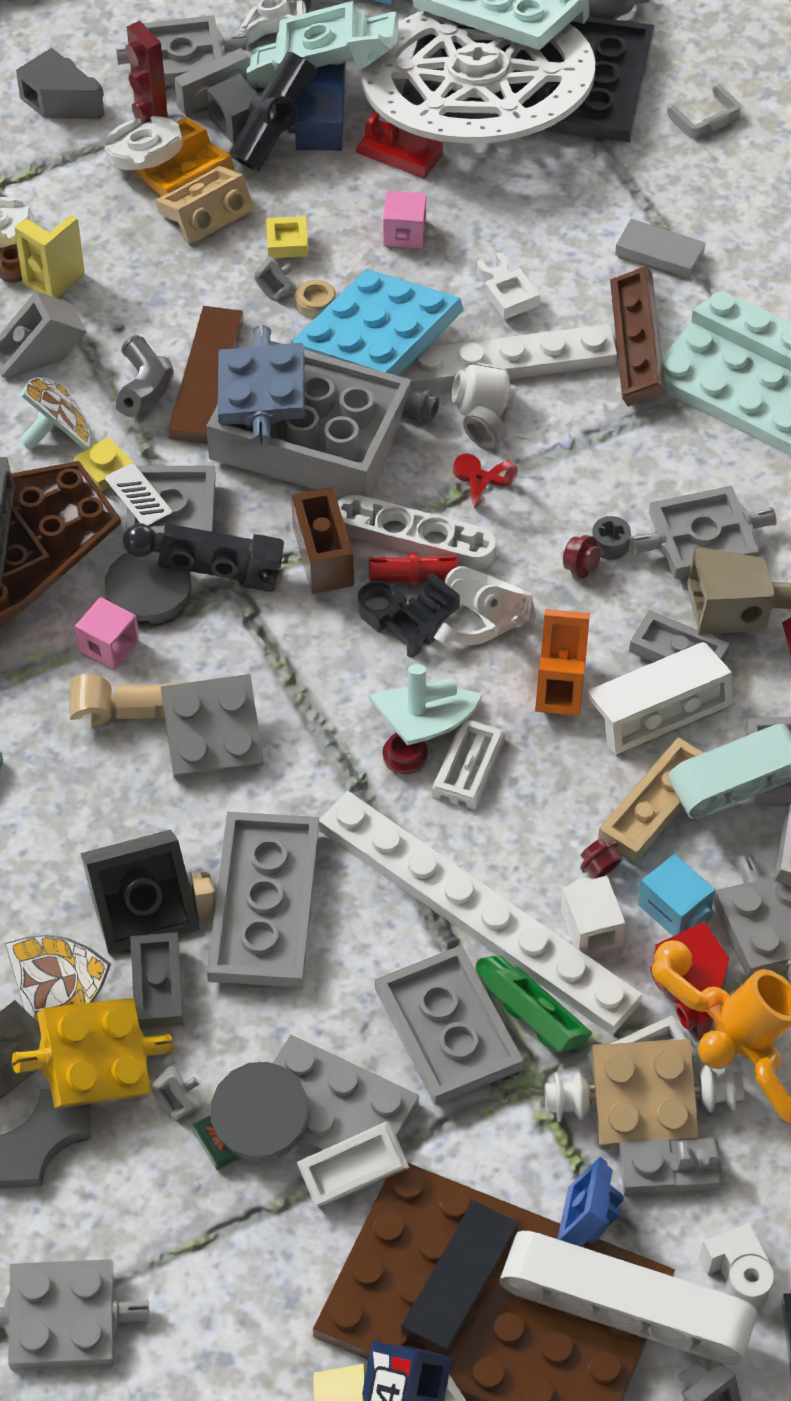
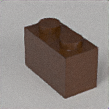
M334 487L291 495L293 530L311 593L316 594L354 586L353 551Z

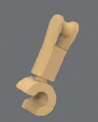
M81 674L76 676L70 683V720L80 719L84 715L91 713V728L100 727L111 720L112 711H116V719L156 717L165 719L161 686L186 682L159 685H115V693H112L111 685L105 678L95 674Z

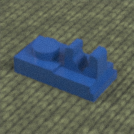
M599 1157L568 1187L558 1240L580 1247L586 1241L592 1244L621 1215V1211L616 1207L623 1202L624 1197L617 1189L610 1185L613 1169L607 1165L608 1162L603 1158Z

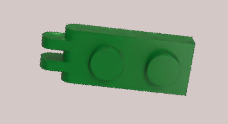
M499 955L483 957L476 962L477 973L484 979L485 985L503 1001L504 1009L513 1017L524 1020L538 1032L537 1038L543 1045L559 1052L582 1048L593 1032L521 968L513 967Z

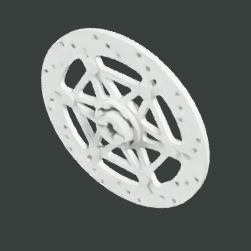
M426 11L416 13L401 20L398 26V44L370 65L362 68L364 93L371 106L379 115L409 133L451 143L500 142L542 131L574 112L590 93L595 78V58L591 46L586 38L570 23L549 41L559 51L564 61L549 62L537 49L526 47L502 37H496L479 29H460L458 26L463 24ZM429 34L436 36L435 39L411 59H397L415 41ZM473 40H493V41H491V42L488 43V44H485V43H475ZM453 42L459 43L462 48L456 50ZM512 43L505 52L501 50V48ZM440 48H444L448 57L429 58ZM520 50H525L533 61L514 58ZM441 68H444L443 71L431 70V69H441ZM513 70H520V71H524V72H512V71H513ZM395 78L408 79L425 101L420 105L410 103L397 91L392 80ZM423 80L442 83L436 91H431ZM529 82L518 93H513L509 85ZM546 82H561L543 101L529 108L521 105ZM451 89L456 91L447 98H444ZM501 90L504 99H499L494 93ZM469 97L481 98L485 102H471L464 100ZM446 112L497 113L500 117L460 119L443 115Z

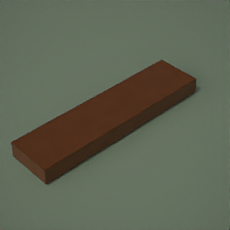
M648 266L610 279L622 399L628 407L666 394L653 274Z
M203 306L169 424V439L208 444L206 426L218 405L219 350L237 347L244 321L243 310Z

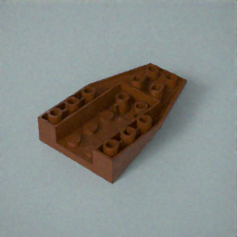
M79 461L12 473L15 489L3 579L0 585V628L27 609L121 524L120 516Z

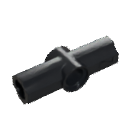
M287 51L264 92L256 94L250 101L248 109L249 118L228 152L234 160L253 171H260L281 133L291 129L296 123L298 117L297 106L317 73L312 63L293 52ZM275 104L276 112L274 117L271 119L270 111L273 105Z

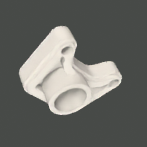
M261 0L258 6L253 7L239 29V35L245 34L247 44H251L266 34L279 32L280 20L308 13L305 2L302 0Z

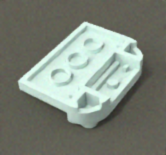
M413 0V7L537 50L543 48L571 21L584 24L590 16L589 0Z
M716 292L711 295L710 300L701 303L693 310L692 322L662 356L666 393L791 456V322L748 301L733 298L727 292Z

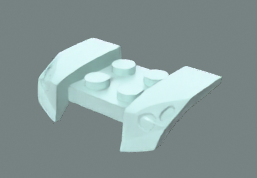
M351 1L280 20L277 42L252 49L250 67H247L246 72L247 82L254 88H266L287 51L305 58L315 68L328 64H341L351 58L354 59L357 69L367 67L398 44L399 16L396 11L366 18L364 10L356 11L354 3Z

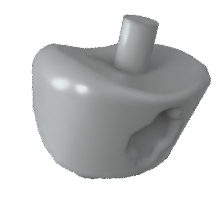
M267 257L254 273L257 285L270 299L278 301L296 290V285L286 276L293 270L289 263L280 269L274 258Z
M170 1066L152 1084V1092L156 1101L169 1117L178 1120L200 1109V1101L190 1091L197 1087L199 1082L195 1077H192L184 1083L177 1067Z

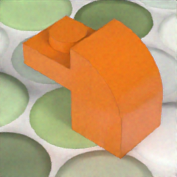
M545 609L535 712L580 716L590 613Z

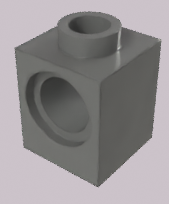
M240 74L207 89L209 118L232 144H234L249 118L248 109L250 101L258 94Z

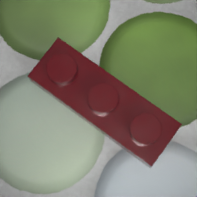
M139 20L126 26L128 44L125 46V50L131 67V74H129L128 79L134 95V103L131 106L132 112L136 119H141L143 124L152 122L150 117L153 116L168 118L161 42Z

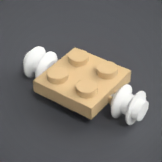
M691 1039L592 1045L594 1085H590L588 1089V1083L579 1071L575 1073L572 1082H562L558 1074L554 1073L553 1083H545L546 1112L556 1113L557 1122H561L564 1112L573 1111L579 1121H583L589 1111V1101L590 1105H595L598 1145L664 1139H697L699 1136L696 1099L700 1098L701 1104L709 1113L713 1112L716 1102H726L730 1111H735L736 1101L744 1100L743 1076L741 1071L733 1072L732 1064L725 1067L724 1071L720 1073H714L711 1068L704 1065L698 1075V1079H694Z

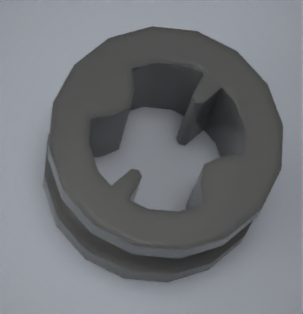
M606 516L594 524L592 536L595 537L600 548L601 558L608 560L618 559L628 552L631 528L622 518ZM611 534L614 539H618V540H617V541H611L608 536H604V535Z

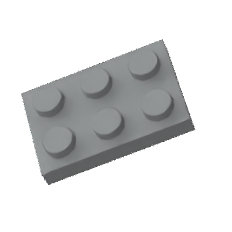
M462 945L375 979V990L435 1106L523 1070L524 1060Z
M293 1035L289 1036L273 1064L283 1066L300 1080L308 1097L310 1121L303 1138L296 1146L313 1154L386 1121L391 1123L398 1140L419 1105V1094Z

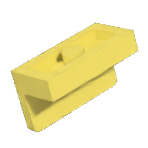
M70 215L50 233L26 218L14 227L24 285L34 291L58 298L83 277L85 268L78 219Z

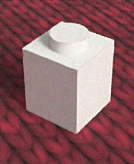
M608 876L596 879L581 878L568 886L562 887L560 912L575 948L589 956L623 947L625 920Z

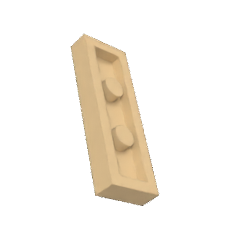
M678 737L601 825L598 839H603L605 843L616 841L618 843L616 849L634 862H637L683 808L668 780L669 773L680 763L704 752Z

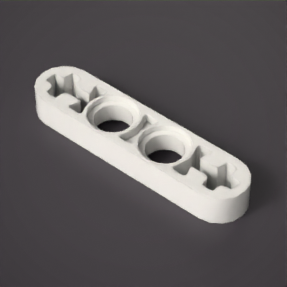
M347 495L338 501L349 538L405 553L417 552L418 556L457 555L458 566H465L473 570L486 569L495 560L496 539L488 529L362 495ZM354 513H359V514H361V515H356L354 519H348V518H347V517H352ZM376 517L375 526H371L370 524H373V518ZM390 521H399L406 528L398 533H390L383 526ZM435 531L443 533L447 538L442 543L433 544L427 542L424 536L429 532ZM455 539H460V541L457 540V547L455 548ZM476 545L483 546L480 547L477 552L470 551L473 550Z

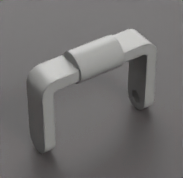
M720 84L714 86L712 92L715 98L727 110L714 114L696 125L677 107L672 106L667 109L670 120L689 138L698 139L711 134L739 118L740 103Z

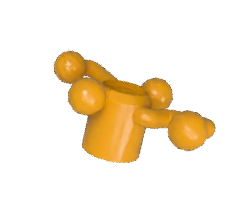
M672 940L661 944L654 955V964L652 965V974L655 980L686 1006L695 1011L707 1012L714 1020V1030L704 1034L698 1044V1055L702 1062L709 1068L722 1069L731 1065L735 1056L749 1058L755 1065V1078L758 1085L778 1115L785 1122L791 1124V1094H788L775 1075V1072L778 1071L782 1064V1056L774 1045L791 1028V984L781 975L771 970L761 969L755 971L731 996L719 987H709L700 992L682 977L687 974L692 965V954L688 947L680 941Z

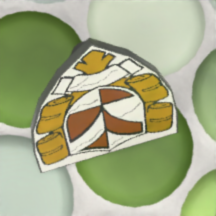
M39 935L5 943L32 1036L41 1033L37 1015L38 1011L47 1007L93 1002L101 991L111 967V963L93 949L70 938Z

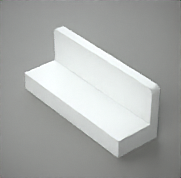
M702 642L594 687L588 691L589 700L605 718L607 745L617 755L733 705L732 672L706 643Z

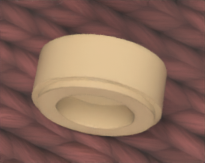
M323 280L304 282L296 291V308L298 312L306 318L315 319L336 299V290L330 283Z

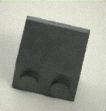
M171 829L80 853L108 954L131 948L130 936L178 932V935L200 930L179 840Z

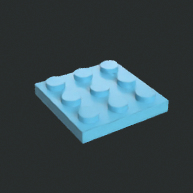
M366 269L291 342L303 343L304 350L399 376L464 309L460 297Z

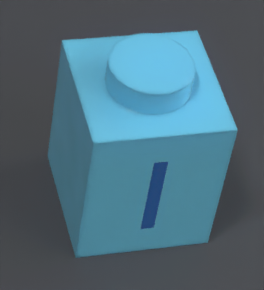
M673 854L641 880L638 905L674 936L704 921L706 924L713 916L712 906L715 889L676 854Z

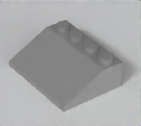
M253 337V339H252V341H251L249 347H253V346H254V337ZM270 340V345L281 344ZM304 350L305 418L283 420L271 424V443L264 446L261 434L262 447L256 446L252 442L253 426L245 424L220 425L218 405L206 426L210 460L315 490L334 487L336 496L342 498L352 494L371 498L382 475L411 388V379Z

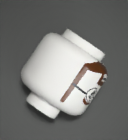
M477 362L470 363L464 371L459 370L456 373L452 388V402L458 405L460 413L464 416H467L475 407L482 406L492 410L501 417L505 409L513 407L516 396V385L510 384L509 374L504 368Z

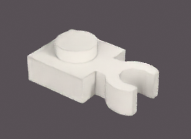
M496 253L495 268L486 266L482 259L477 261V276L484 282V294L503 320L539 306L540 294L520 268L509 272L508 259L503 253Z

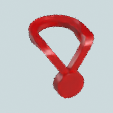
M466 453L459 455L455 459L453 473L459 480L469 481L472 505L475 508L481 504L484 489L489 482L500 486L511 484L516 480L518 466L512 461L507 460L496 465L488 472L481 470V463L476 456ZM507 470L504 477L498 475L502 471Z

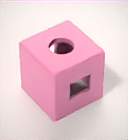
M387 191L383 214V245L387 247L423 249L426 227V193Z
M102 597L97 599L75 625L79 651L113 670L117 668L139 641L136 615Z

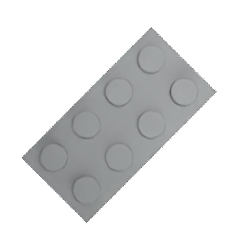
M227 812L207 967L208 982L303 988L320 830L319 817Z

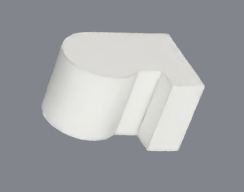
M750 1223L704 1240L699 1259L707 1275L721 1271L726 1280L725 1294L748 1302L756 1310L763 1307L769 1298L774 1274Z

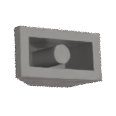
M35 291L0 333V374L2 377L9 379L62 361L87 332L73 304Z

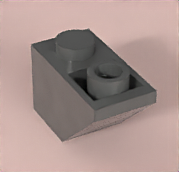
M53 48L48 49L16 69L20 99L42 117L100 119L105 115L103 106L104 91L100 83L95 78L88 77L76 67L71 59L64 58Z

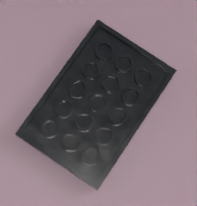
M589 16L584 24L571 21L570 24L586 38L595 58L594 83L586 99L574 112L544 130L630 142L654 37L655 25ZM465 25L458 26L460 29H476ZM429 34L417 40L413 56L435 39L436 36ZM473 40V41H474L475 43H485V44H488V43H490V42L493 41V40ZM453 42L456 50L462 48L459 43ZM549 42L539 50L549 62L564 61L559 51ZM512 43L501 48V50L505 52ZM440 48L429 58L448 57L444 48ZM520 50L514 58L533 61L525 50ZM441 68V69H431V70L443 71L444 68ZM513 70L512 72H524V71ZM406 79L402 96L414 105L422 104L425 100L412 83ZM423 80L431 91H436L442 83ZM529 82L509 85L513 93H518ZM546 82L521 105L529 108L543 101L561 82ZM451 89L444 98H447L456 91ZM501 90L494 93L499 99H504ZM469 97L464 100L471 102H485L481 98ZM446 112L443 115L460 119L500 117L497 113Z

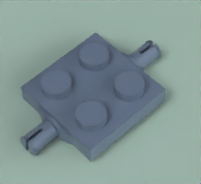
M260 325L253 329V347L219 350L218 418L220 425L245 424L253 426L252 442L259 447H262L261 434L264 446L271 443V424L283 420L305 418V352L303 343L270 345L271 329L265 325H262V335Z

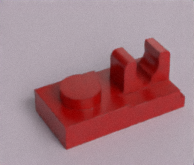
M374 112L365 123V136L356 146V153L425 179L443 155V143L409 133L392 123L388 124L380 121L379 114Z

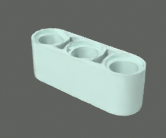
M776 724L690 758L674 767L668 775V780L689 818L698 819L791 782V732L787 725Z

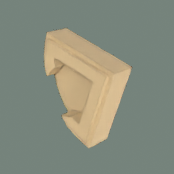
M207 872L192 873L191 881L198 920L213 918L215 895L210 874Z

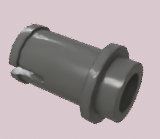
M410 388L403 412L416 416L417 421L422 423L426 420L432 421L438 412L440 399L438 396H434L432 390L427 389L421 392Z

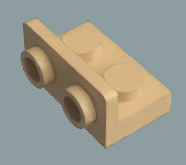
M220 165L155 200L159 214L179 222L184 239L190 244L196 243L254 210L243 174Z

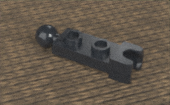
M140 523L128 527L122 537L124 549L136 558L145 557L152 552L160 553L157 566L244 581V587L267 592H273L276 589L278 569L281 567L284 541L280 538L254 534L253 539L168 523H165L163 536L156 535L151 527Z

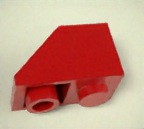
M705 921L655 944L654 955L658 947L664 942L671 940L682 942L692 954V965L687 974L682 977L700 992L709 987L724 989L729 957ZM651 966L650 972L654 983L660 991H667L675 1003V1011L679 1021L685 1029L692 1028L700 1041L704 1034L712 1031L714 1020L707 1012L695 1011L689 1008L659 984L652 974Z

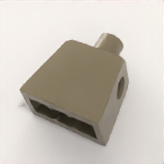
M695 547L687 585L698 634L763 631L767 628L772 608L791 609V583L771 582L767 563L761 557Z

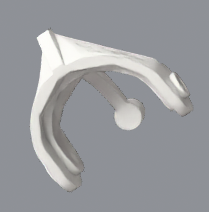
M458 566L448 573L445 583L460 594V602L476 612L487 627L475 632H461L443 623L434 638L449 647L452 641L463 645H476L490 641L526 621L533 624L537 616L532 595L517 586L465 566Z

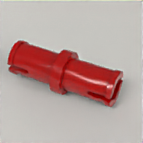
M408 552L407 557L374 558V556L369 557V582L408 583L409 587H418V583L427 582V576L430 573H433L445 582L448 573L458 567L457 555L418 557L417 552Z

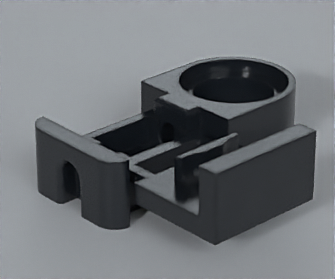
M430 573L427 576V586L423 588V593L425 594L422 596L418 595L417 600L412 597L408 600L407 605V597L391 584L384 581H371L363 585L358 592V613L361 619L378 633L386 628L407 645V656L415 657L422 652L423 642L430 645L436 640L434 636L437 633V626L460 608V594L436 575ZM380 596L386 598L390 603L387 607L377 610L368 607L366 601L372 597Z

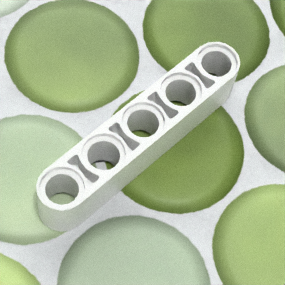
M531 1231L517 1232L499 1280L502 1287L519 1297L729 1365H737L743 1362L758 1315L753 1305L737 1297Z

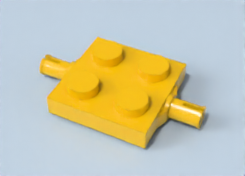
M134 998L47 1007L37 1012L41 1032L39 1050L14 1052L12 1063H18L13 1066L16 1073L43 1070V1074L50 1084L55 1109L147 1096L152 1093L146 1065L147 1056L171 1054L173 1052V1043L167 1044L172 1041L170 1034L151 1037L143 1036L139 1027Z

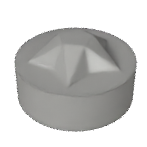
M475 407L463 421L468 437L481 447L495 448L506 436V427L501 418L486 407Z

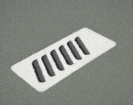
M131 463L105 477L108 484L140 523L148 526L172 513L171 508L135 464Z

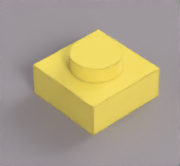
M306 216L266 218L268 257H308Z
M109 437L91 446L87 451L84 450L74 456V462L79 461L101 492L111 487L105 480L107 475L133 463Z

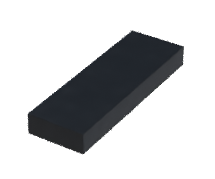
M473 1200L403 1321L401 1333L447 1356L517 1233L519 1222Z

